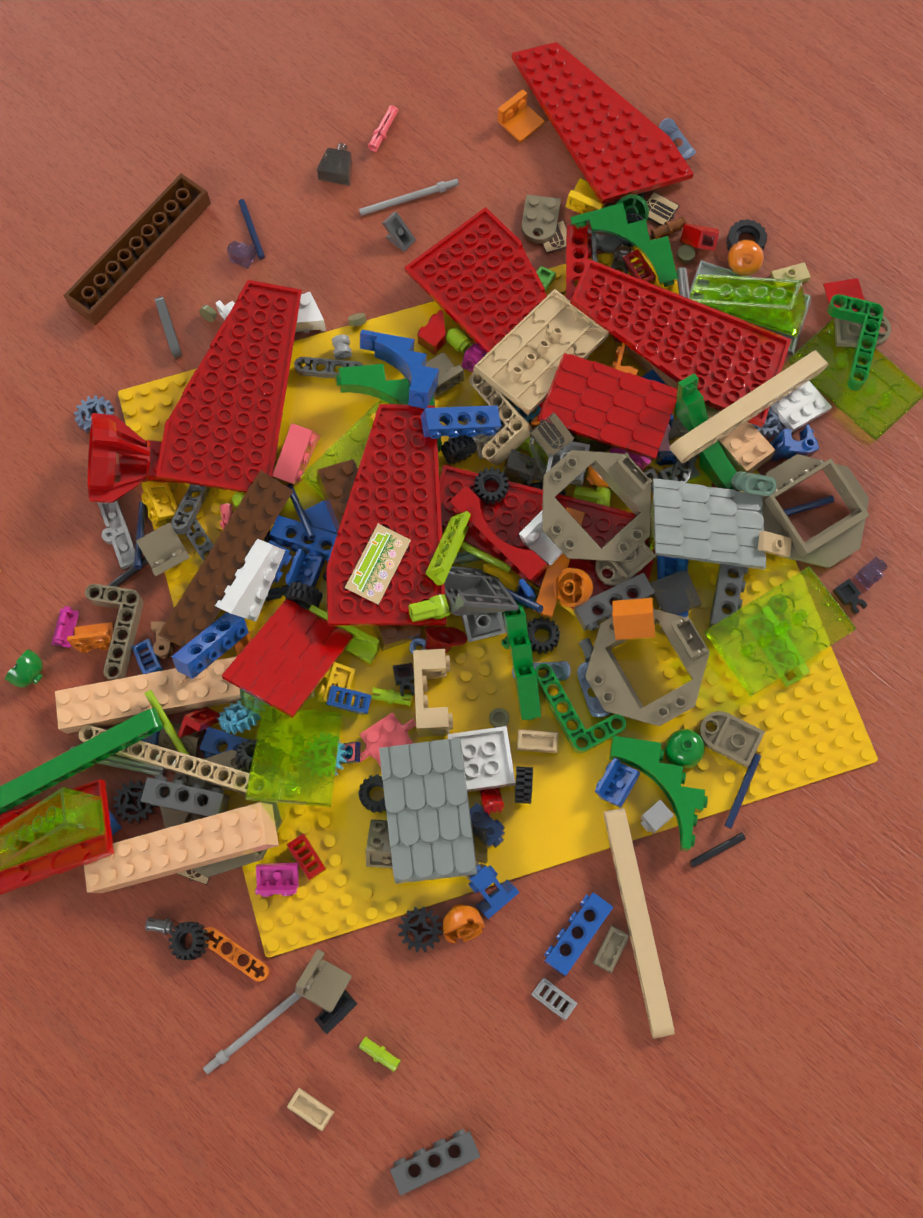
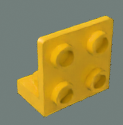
M580 178L574 190L570 191L565 207L584 214L602 209L605 204L600 203L589 183Z

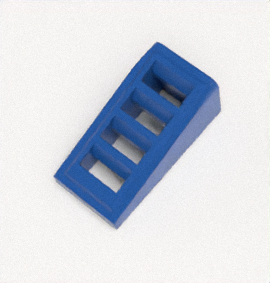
M524 579L519 580L518 594L536 602L538 597L533 588Z
M149 638L132 646L142 674L164 671L159 657L153 651V644ZM146 648H149V650H147V651H145V652H143V653H141V654L139 653L140 651H142V650H144V649H146Z
M331 685L326 705L365 715L369 710L371 695ZM339 692L338 702H335L336 694ZM346 694V702L345 704H343L344 696ZM352 697H355L354 704L351 706Z

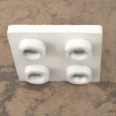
M541 511L519 535L525 546L533 550L547 564L552 565L560 557L562 551L542 531Z

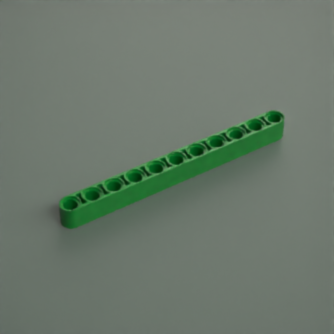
M147 709L0 786V814L163 729L164 726L157 709Z

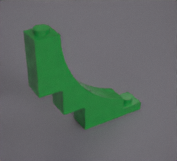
M623 203L570 217L573 227L582 228L590 222L592 232L612 234L636 246L653 266L660 285L664 284V287L672 286L675 284L674 281L678 280L668 236L650 241L646 219L628 224Z
M383 364L339 368L338 375H335L336 386L340 387V393H361L379 398L389 404L409 405L410 387L408 379L386 381ZM432 397L429 405H435L434 397ZM441 437L437 438L438 452H440L442 447Z
M694 373L678 382L675 415L687 428L688 432L709 419L704 397L697 390L699 378ZM717 441L699 453V467L717 488L735 490L732 486V477L737 471Z
M516 602L519 606L518 610L502 612L511 654L521 719L533 720L541 717L537 675L533 665L526 614L522 604Z

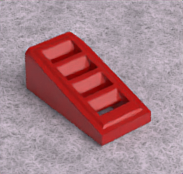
M639 249L623 256L622 259L631 276L643 279V281L651 284L655 283L656 275ZM636 257L638 258V260L631 263L630 260Z
M301 834L287 844V847L309 881L326 870V867L305 834ZM302 842H305L304 846L295 851L294 848L296 846H298ZM307 849L310 850V852L304 855L303 857H299V855ZM313 856L315 858L304 865L303 862ZM316 863L319 864V866L311 872L307 870Z

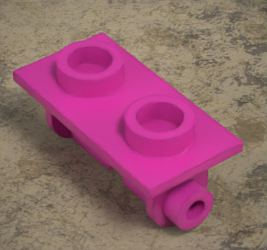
M68 606L60 609L51 645L71 648V644L67 641V636H74V627L77 624L79 611L71 610L72 608Z

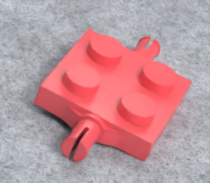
M392 712L360 733L359 735L365 743L366 750L356 755L359 761L362 762L371 756L381 767L379 748L413 744L409 738L408 731L416 726L415 720L412 718L403 725Z

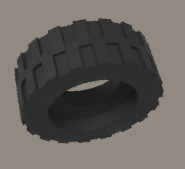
M746 219L735 222L731 226L726 240L729 251L734 244L739 242L738 237L742 233L754 236L755 243L764 250L767 242V232H765V228L760 223H757L755 220Z

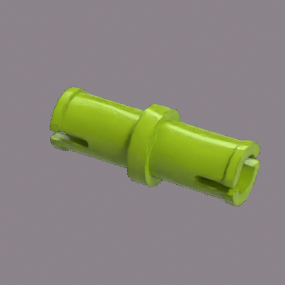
M373 687L372 693L376 694H372L371 700L410 706L411 700L407 699H411V693H404V696H401L400 692L395 691V689L386 690Z
M365 1037L359 1046L360 1050L374 1058L373 1061L382 1063L392 1072H395L401 1062L400 1059L387 1052L384 1046H378L368 1037Z

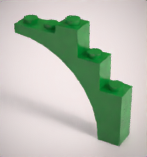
M613 736L609 759L617 758L620 762L640 770L659 786L671 803L677 818L680 834L679 851L688 852L695 845V835L692 834L693 827H696L698 815H695V812L701 813L703 808L707 807L708 796H705V790L681 786V784L684 785L686 778L683 766L659 763V761H663L664 749H661V743Z

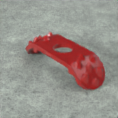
M500 787L480 790L484 813L487 812L490 815L491 812L496 813L497 810L502 813L505 806Z

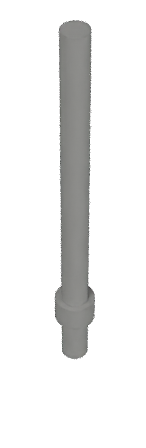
M458 179L447 182L441 181L435 186L361 208L359 212L363 216L436 192L442 193L449 188L459 186Z
M294 992L225 1050H220L215 1055L216 1057L203 1067L206 1074L211 1073L220 1064L224 1065L230 1060L229 1057L302 996Z

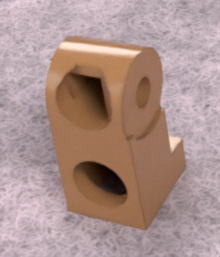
M166 621L151 622V630L156 633L153 651L159 658L168 659L173 654L174 644L158 636Z

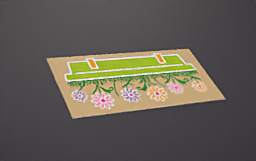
M377 524L345 588L379 605L411 540Z

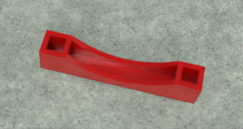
M467 485L450 501L454 505L452 509L457 514L465 511L471 514L467 524L472 529L476 527L480 531L478 535L485 542L490 540L494 544L491 548L498 555L503 553L507 557L504 561L512 568L516 566L520 570L518 574L526 582L530 580L534 583L549 567L533 550L513 547L499 539L486 521L483 502Z

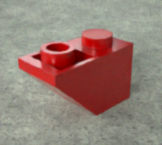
M684 223L680 242L696 248L715 251L719 229Z
M439 310L437 314H433L425 327L422 326L417 333L418 344L433 355H436L446 344L442 310Z

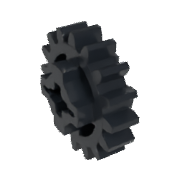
M129 780V786L123 783V790H116L119 795L118 797H113L117 801L113 808L119 809L115 814L121 816V820L124 822L128 819L130 824H133L134 820L141 824V818L149 820L147 815L149 813L154 815L151 809L157 806L147 804L145 808L146 803L141 802L146 782L142 785L140 780H137L136 784ZM135 789L143 790L139 791L138 793L133 792V790ZM132 796L137 799L136 802H137L138 807H136L135 805H133V804H134V801H133L134 799L132 798ZM132 811H136L138 814H136V815H130V814H127V813H128V812L131 813Z
M414 907V913H411L409 910L406 911L408 917H401L404 924L398 925L400 929H403V932H400L398 935L405 937L402 943L406 944L408 942L409 950L414 946L416 953L419 952L420 948L427 952L428 946L434 949L433 942H440L437 935H443V932L438 930L439 927L443 926L442 923L436 922L439 916L433 917V910L431 909L427 913L425 907H422L421 911ZM418 916V920L415 923H409L412 918ZM426 917L433 922L434 928L427 925ZM420 924H423L424 929L428 931L422 932L421 935H418L416 930L411 929L418 928ZM407 932L414 934L415 942L409 939ZM428 935L432 936L428 942L423 943L425 937Z

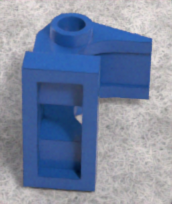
M807 424L799 432L800 441L792 439L791 429L784 428L770 442L771 446L775 449L770 461H778L780 458L790 459L797 454L807 457L812 456L820 449L818 441L813 435L814 430Z
M477 862V875H468L466 878L470 881L468 883L470 888L475 893L479 891L484 899L476 906L489 919L520 892L509 880L500 884L496 879L498 874L491 865L487 867ZM494 883L496 889L488 895L485 889Z

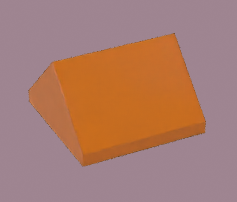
M653 598L613 601L612 617L615 640L655 637Z

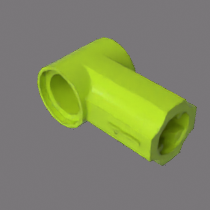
M576 486L574 498L610 506L612 495L610 489L605 487L592 489Z
M444 594L408 606L412 622L429 618L441 619L450 615Z

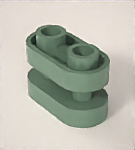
M739 471L732 477V486L738 491L770 496L776 490V481L773 477Z

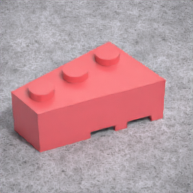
M291 423L273 477L298 486L299 482L303 480L304 471L321 435Z

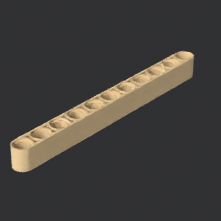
M816 350L676 440L669 449L681 463L687 462L820 374L828 366V362Z
M86 725L80 729L78 736L82 742H86L107 730ZM139 741L116 753V755L262 800L269 799L274 793L272 783L262 777L144 741ZM246 779L245 785L241 787L242 782ZM264 785V789L259 792L260 787Z
M624 808L605 811L606 830L653 1039L671 1036L675 1034L626 812Z

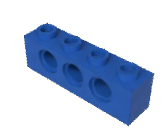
M498 405L425 408L421 414L424 437L432 439L440 438L441 436L455 438L460 435H467V437L481 434L492 436L501 427Z
M278 515L270 532L271 541L282 547H289L296 553L298 549H303L305 553L323 557L328 562L337 534L311 526L316 538L313 543L306 544L305 541L308 540L302 523ZM291 533L296 534L294 538L287 537ZM325 545L332 546L329 550L322 549Z
M229 612L222 615L171 656L177 671L194 679L249 633L245 619Z
M208 727L200 750L206 758L223 753L219 752V747L222 744H228L226 751L233 749L237 752L238 745L242 744L244 740L247 742L248 739ZM273 748L274 756L272 767L269 770L270 778L271 776H278L285 757V753L276 748Z
M594 892L591 896L586 894L580 903L583 906L579 913L574 911L568 920L571 923L568 929L562 928L556 937L559 940L556 946L553 947L551 945L544 954L547 957L544 962L564 977L613 909V906ZM584 912H593L595 916L594 921H586L583 916ZM577 927L582 930V938L576 939L572 936L573 928ZM565 944L570 947L571 953L569 956H563L560 953L561 945Z

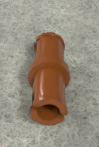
M682 216L671 222L666 221L664 225L651 229L652 238L658 239L667 234L672 235L673 232L682 229L684 223L687 224L685 217Z

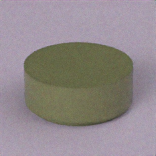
M683 245L678 249L677 258L680 262L687 264L694 260L695 249L692 246Z
M203 305L199 310L200 315L209 322H214L218 317L217 312L209 305Z
M357 313L348 317L350 326H360L367 321L364 313Z
M502 708L494 709L489 716L490 724L494 728L507 726L509 722L508 712Z

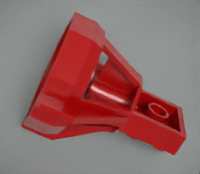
M97 413L91 415L87 489L90 502L114 503L147 481L181 482L156 478L161 441L144 440L115 415ZM116 453L119 454V464H116ZM121 477V481L114 483V478Z

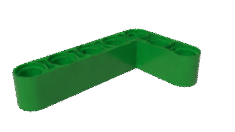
M837 294L832 297L828 305V314L833 318L861 324L847 379L848 388L858 391L862 389L869 375L884 309L878 303ZM858 361L863 362L865 365L859 364Z
M544 663L536 667L538 687L576 753H585L613 738V736L619 735L625 729V718L617 714L585 729L552 668ZM545 670L548 673V677L541 678L538 675V671ZM554 687L557 689L558 694L550 695L547 689ZM559 704L565 705L567 712H559L557 706ZM614 720L618 721L621 728L618 730L614 729L611 722ZM567 722H574L577 729L569 730ZM594 730H601L604 737L601 739L596 738ZM577 739H583V740H585V742H586V747H585V748H580V747H578V746H577V743H576V740H577Z

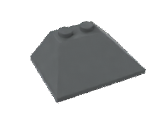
M451 567L445 580V596L452 614L462 616L518 610L519 606L499 578L483 572V569Z

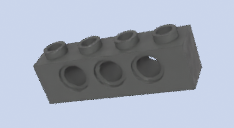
M719 565L708 629L731 634L734 628H738L740 618L737 617V611L741 610L743 599H740V593H743L746 581H743V576L747 574L748 567ZM728 573H734L737 578H731ZM725 591H732L734 596H728ZM722 608L729 609L731 614H725Z
M642 573L590 598L583 605L574 607V613L583 630H595L600 627V623L610 619L613 613V606H611L610 601L630 600L631 598L627 596L629 592L637 595L635 599L653 598L655 592L645 574ZM600 609L603 614L595 615L593 610Z
M155 775V779L147 777L141 802L205 817L226 812L230 796L223 794L224 790L212 788L211 791L204 790L205 786L193 783V786L190 787L185 786L186 782L176 779L171 783L167 782L166 777ZM169 788L170 794L165 798L164 792ZM188 792L189 798L184 802L183 795ZM207 796L208 803L202 806V799Z
M463 1128L453 1133L454 1138L448 1141L442 1138L432 1143L434 1147L427 1151L424 1147L413 1152L414 1157L406 1160L403 1157L393 1162L394 1167L390 1169L400 1196L479 1158L480 1153L470 1130L465 1132ZM453 1144L458 1145L461 1150L457 1157H452L448 1153V1148ZM437 1154L441 1159V1163L435 1167L431 1166L428 1161L430 1155ZM411 1164H418L420 1166L421 1173L418 1176H412L409 1173V1166Z

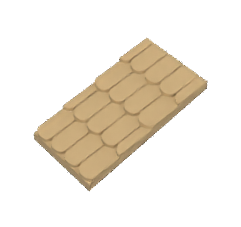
M556 289L487 353L473 369V371L481 375L484 380L494 386L505 397H508L511 402L522 409L527 415L545 400L564 353L587 359L609 335L607 330L570 304L571 301Z

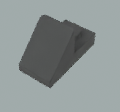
M393 212L382 222V225L389 233L386 239L400 250L406 251L416 241L397 212Z

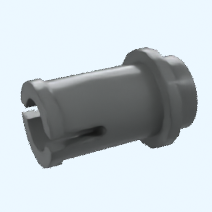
M586 638L580 641L579 645L587 662L590 661L594 647L590 638Z
M148 918L145 930L163 932V935H167L173 930L174 923L169 918L165 920Z

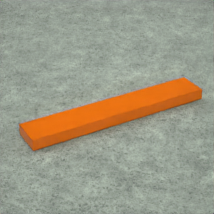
M567 507L566 510L581 526L585 513ZM563 553L552 565L548 564L549 567L546 570L536 603L543 606V611L539 613L533 610V613L552 618L557 603L553 590L554 580L556 577H559L563 569L568 568L570 559Z

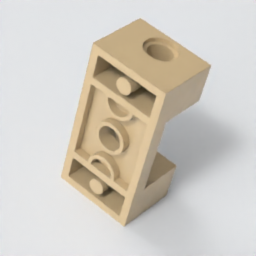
M445 649L413 650L416 729L418 737L448 736L449 730L453 729L452 713H448V707L429 708L428 697L424 695V692H428L427 679L447 678L446 672H450L449 655H445Z

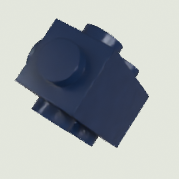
M476 803L470 808L471 825L474 833L489 849L493 846L497 848L504 841L502 837L505 836L503 831L505 827L499 820L496 819L494 821L487 812L484 813L483 805L480 806Z

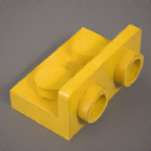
M167 482L146 485L141 495L142 502L147 506L149 519L153 521L154 526H158L161 520L173 518L178 507Z
M335 662L323 678L322 684L318 687L317 695L319 696L317 701L327 702L331 685L350 689L355 669ZM339 692L336 694L335 702H338ZM346 694L344 696L343 704H345L346 702Z

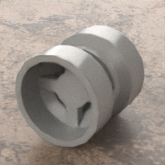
M337 335L333 337L334 357L339 360L351 357L349 336Z

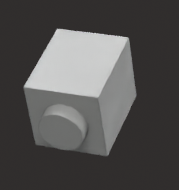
M659 800L641 816V825L646 831H651L654 834L674 814Z

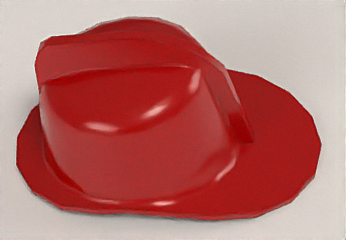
M428 626L425 628L427 634L426 650L445 649V653H447L453 646L464 645L468 640L463 631L454 627Z

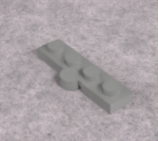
M118 500L114 503L97 502L107 527L101 534L103 540L107 544L113 545L122 570L133 566L135 547Z

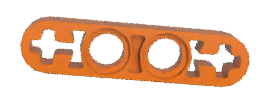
M213 927L204 929L208 933L214 931L213 936L218 940L223 937L218 945L214 941L209 940L207 942L206 940V943L209 944L208 948L253 980L263 982L268 979L270 969L264 962ZM229 942L232 945V951L230 954L225 955L222 953L221 947L224 943ZM242 954H246L249 957V962L246 966L238 964V958ZM254 960L256 961V963L254 964L255 967L261 969L262 966L264 967V976H259L257 978L256 971H254L253 969H250V972L247 971L252 966Z

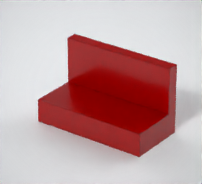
M206 706L185 715L178 737L182 738L195 731L199 732L219 723L218 718L220 714Z

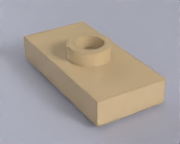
M805 262L771 271L770 274L774 284L782 287L809 281L811 278Z
M759 531L758 551L790 557L792 538L767 531Z
M518 730L517 751L557 753L558 732Z
M298 1088L287 1106L288 1109L320 1131L325 1129L334 1114L333 1110L301 1088Z

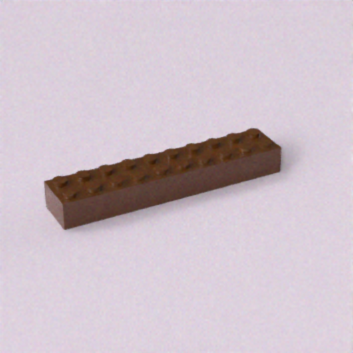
M180 173L63 295L69 307L94 325H97L211 204L208 192Z
M354 459L324 467L317 471L316 479L337 533L358 471ZM419 625L373 626L377 639L380 640L382 651L410 642L421 635Z
M260 470L161 628L158 636L181 649L213 623L221 610L215 606L218 600L222 601L226 595L225 589L228 585L231 586L236 579L235 573L244 566V559L256 540H264L293 490Z

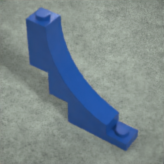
M362 329L360 332V349L375 351L374 357L392 365L408 379L410 386L409 406L428 408L438 386L439 369L426 367L427 354L414 352L415 339Z

